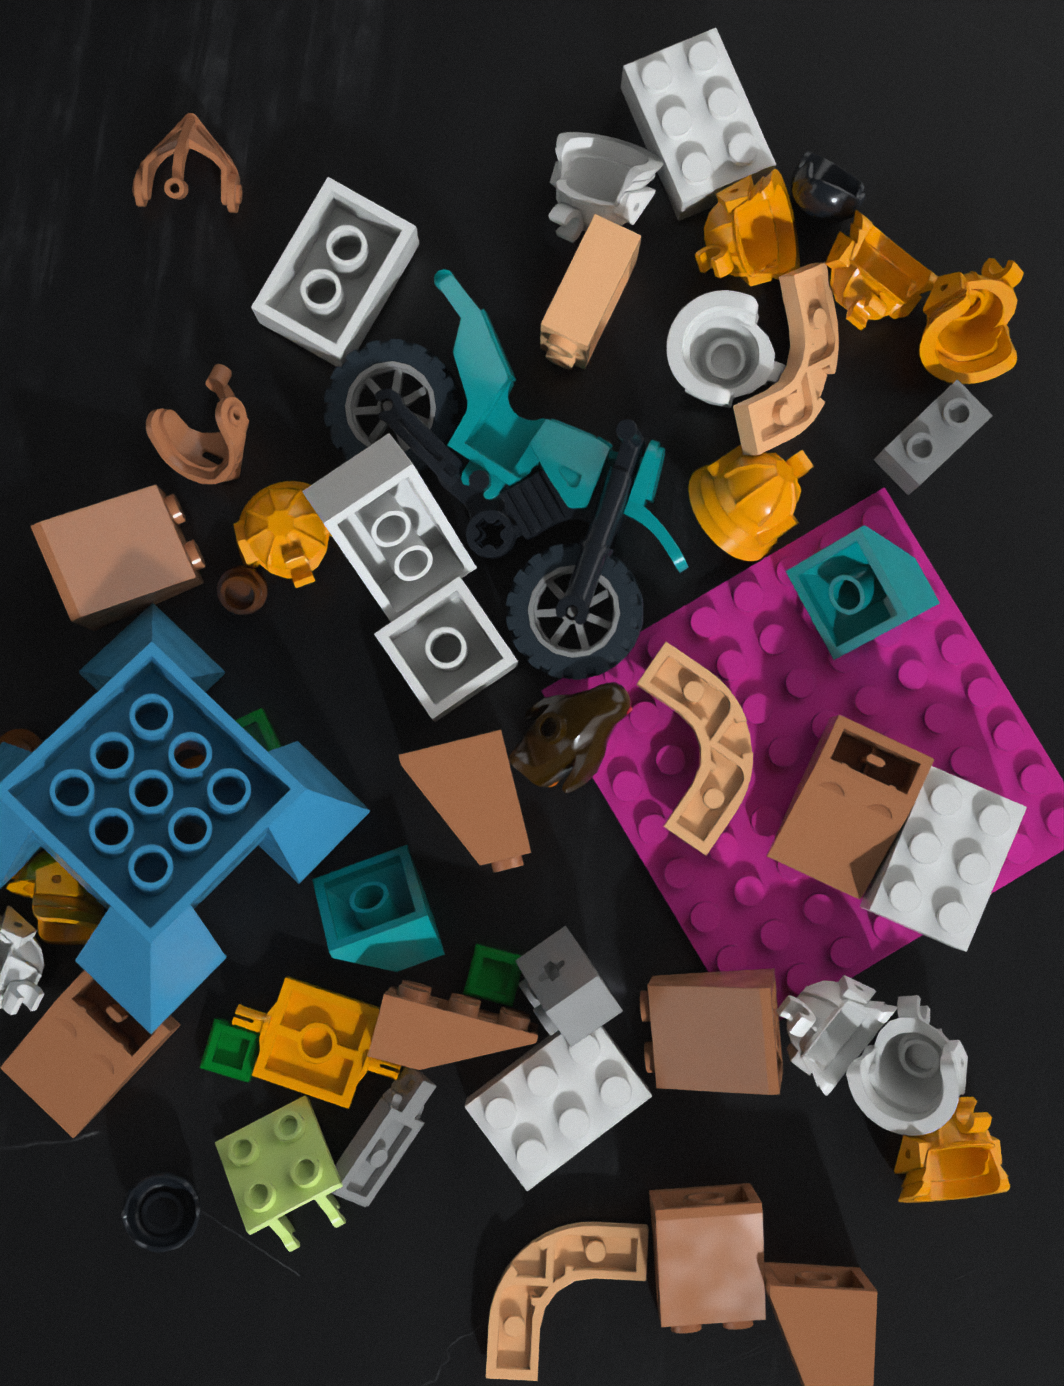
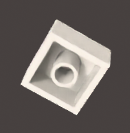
M460 576L374 634L434 722L518 666L517 659Z

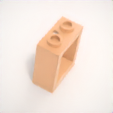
M594 214L541 322L540 349L547 352L545 357L549 361L568 370H572L574 365L585 370L636 266L641 235Z

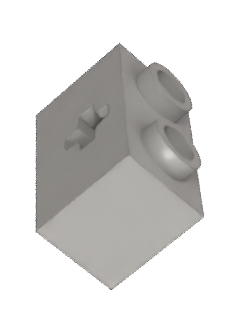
M957 379L888 444L874 461L909 495L993 415Z
M566 926L515 960L525 977L518 985L534 1007L533 1011L550 1036L559 1030L571 1047L623 1011Z

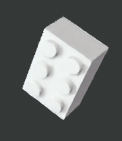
M717 28L623 66L622 93L647 150L656 154L663 161V166L657 173L678 221L714 207L718 203L716 194L739 180L751 175L755 185L763 176L766 177L775 169V160Z
M327 177L251 309L260 324L336 367H341L347 361L345 357L353 350L359 349L420 244L417 228L408 221Z
M390 433L302 491L390 622L457 577L463 578L477 568L415 466Z
M931 766L914 806L868 885L859 907L950 947L967 952L1027 807Z
M601 1026L572 1047L559 1030L551 1036L549 1035L467 1097L464 1107L526 1191H529L652 1097L649 1087L605 1028Z

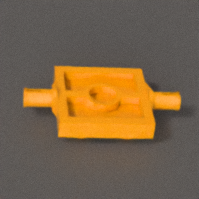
M290 976L285 977L278 1000L267 1014L238 1004L235 1014L238 1015H235L232 1020V1025L260 1033V1052L251 1076L348 1109L351 1106L358 1082L367 1071L392 1078L396 1081L402 1066L368 1057L380 1007Z

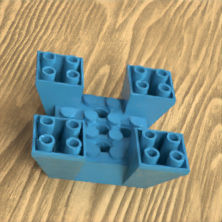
M154 603L148 606L79 670V674L98 692L35 751L30 752L6 742L0 744V889L42 848L107 909L104 917L75 961L150 1034L226 959L225 954L194 909L258 845L300 884L371 811L298 741L267 752L206 692L225 674V671ZM116 749L124 752L128 759L123 766L117 769H107L98 763L99 757L107 750ZM193 749L200 752L205 761L197 768L187 769L180 766L176 762L175 757L183 750ZM147 786H157L167 795L160 805L154 807L142 805L136 799V796L142 788ZM192 822L203 828L205 836L196 844H184L176 838L175 830L183 823ZM117 823L125 827L128 834L121 843L106 845L98 840V831L106 824Z

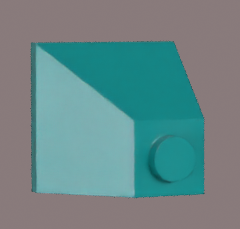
M866 525L785 571L834 660L940 604L916 558Z
M408 845L312 879L328 950L332 958L398 972L445 954L434 916Z

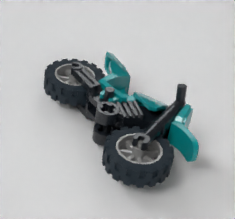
M446 269L439 270L434 276V283L461 318L453 354L467 398L465 415H461V405H463L456 379L437 356L421 345L409 343L401 339H390V341L384 342L376 340L367 343V347L359 351L355 349L345 357L347 361L341 367L337 366L330 377L333 381L330 389L326 388L324 402L327 403V413H324V421L326 427L330 429L332 435L330 438L335 447L343 453L347 460H350L377 442L389 426L396 433L400 448L413 463L418 473L420 474L421 471L428 467L431 468L437 475L440 484L467 507L470 514V522L466 529L467 542L470 548L482 557L505 559L512 556L518 550L523 538L533 541L560 524L580 520L589 523L585 538H580L579 543L552 546L534 555L528 560L523 569L519 570L513 580L511 592L507 596L508 616H506L508 630L511 631L515 647L520 653L522 652L528 659V662L535 668L541 669L553 677L581 680L603 674L618 665L633 649L643 625L644 605L639 586L632 572L615 556L617 551L613 550L625 515L644 525L658 538L680 573L689 568L672 536L646 508L648 502H654L664 462L665 448L660 447V442L651 440L647 447L635 422L629 419L620 421L616 427V433L622 443L619 452H614L611 449L613 445L603 438L596 437L593 434L553 418L551 420L544 418L526 420L514 413L508 399L516 378L487 312L477 307L458 283L452 272ZM395 372L392 389H381L373 380L383 373ZM404 373L415 377L423 385V387L406 397L401 396ZM366 386L375 394V398L378 400L377 406L358 407L360 395ZM427 395L430 401L429 419L420 416L413 403ZM379 415L380 421L368 437L360 425L358 416ZM489 524L499 527L505 526L500 533V537L504 541L500 547L484 544L489 538V534L485 530ZM572 574L566 593H564L554 580L563 575ZM602 584L606 588V590L598 594L600 586ZM548 587L560 601L556 609L538 610L540 597L545 588ZM608 597H611L613 606L612 622L594 615V605ZM557 616L563 618L564 621L552 638L549 639L542 630L538 617ZM589 622L608 629L602 639L592 646L589 645L584 624ZM571 624H575L582 649H568L558 645Z

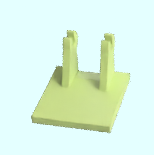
M306 1095L215 1142L248 1234L251 1235L269 1225L281 1238L289 1252L294 1251L300 1247V1242L293 1236L292 1233L295 1232V1229L285 1214L312 1200H315L324 1210L335 1228L346 1223L345 1217L338 1210L341 1208L340 1204L332 1194L333 1191L343 1187V1184L310 1100Z

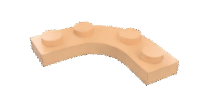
M825 262L811 263L779 276L782 299L789 325L790 350L787 365L779 380L769 389L733 406L743 455H760L799 435L815 420L825 404V401L820 396L824 389L827 374H835L839 351L838 321L828 268Z
M665 642L636 685L677 712L692 727L699 744V767L692 784L663 827L707 856L735 815L747 792L753 767L751 738L745 714L729 688L709 670L668 642Z
M579 1222L557 1227L527 1244L506 1267L493 1295L488 1325L486 1378L538 1381L540 1327L546 1306L559 1290L574 1281L594 1278L646 1281L648 1225Z

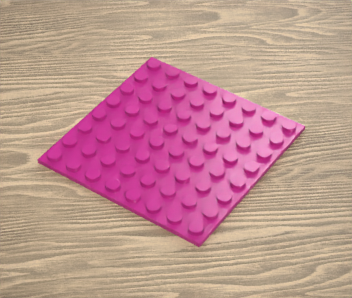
M885 487L639 633L633 649L618 665L605 673L581 680L562 678L541 690L544 697L547 698L590 690L600 684L617 682L625 688L630 696L633 710L615 727L607 744L604 759L598 772L592 778L707 971L722 972L775 968L778 1008L788 995L797 998L806 986L824 980L839 982L843 975L852 978L923 935L859 907L865 892L861 900L766 856L830 717L836 715L846 717L934 758L933 767L1027 807L991 894L1064 850V781ZM866 525L916 558L940 604L834 660L785 571ZM665 642H668L709 670L729 688L745 714L751 738L753 767L747 792L735 815L707 856L663 827L692 784L699 767V744L692 727L677 712L636 685ZM779 1016V1021L784 1019L785 1017Z

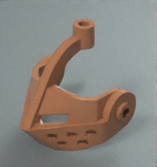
M194 113L186 114L140 163L132 186L136 205L138 207L147 206L148 200L152 196L155 172L158 166L172 154H174L172 178L166 181L164 190L170 198L178 200L185 198L188 194V185L183 181L185 162L189 149H193L212 159L221 169L222 205H227L229 213H237L239 204L242 202V185H240V176L233 160Z
M216 364L206 380V386L211 391L216 392L220 400L215 409V418L220 432L201 433L191 429L174 410L164 408L152 410L146 420L148 437L161 458L176 472L200 484H217L240 478L249 420L244 405L234 396L233 391L228 385L232 372L222 364ZM205 452H208L223 459V461L218 465L204 458L203 455Z

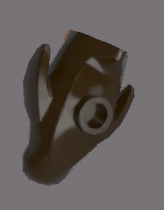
M617 682L600 684L590 690L574 694L555 695L542 699L526 711V721L536 719V721L514 747L508 757L509 762L532 783L540 787H553L559 780L568 776L562 786V790L565 793L575 791L585 785L598 772L615 727L633 710L629 694L622 685Z

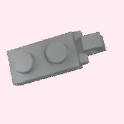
M405 1067L397 1080L393 1081L391 1088L383 1094V1098H380L335 1166L343 1187L333 1191L332 1194L363 1207L370 1205L424 1125V1122L420 1119L424 1104L437 1086L422 1072Z

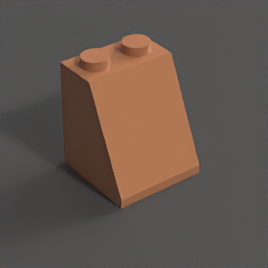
M157 485L31 525V529L71 622L92 631L140 612L152 603L156 605L204 584L199 572L200 569L206 567L203 556L194 539L186 542L179 524L186 522L184 512L174 494L166 496V493Z
M501 730L399 755L401 766L479 865L491 863L493 873L524 865L522 855L531 853V848Z
M775 968L652 976L647 985L648 991L640 992V1010L642 1021L651 1022L652 1041L645 1042L644 1052L647 1073L655 1072L656 1088L761 1095L780 1094L783 1059L779 1015L776 1012L778 1002Z
M750 1183L649 1190L657 1306L661 1327H671V1331L675 1333H693L702 1329L701 1324L722 1323L723 1328L737 1330L752 1327L753 1320H766L762 1202Z
M764 1262L765 1292L801 1385L873 1386L878 1291L861 1268Z

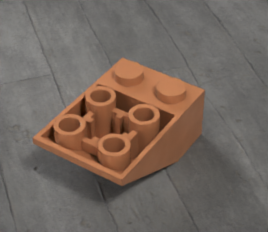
M841 715L830 717L766 856L861 900L914 806L934 762V758Z
M84 970L57 998L0 1068L72 1138H75L181 1024L170 1015L150 1034Z
M402 980L398 987L391 985L383 996L368 1057L422 1070L534 1044L538 1038V1024L531 1023V1014L522 1010L501 1006L500 1013L498 1014L479 1009L481 1004L479 999L452 993L451 998L445 1000L430 996L432 990L430 986Z

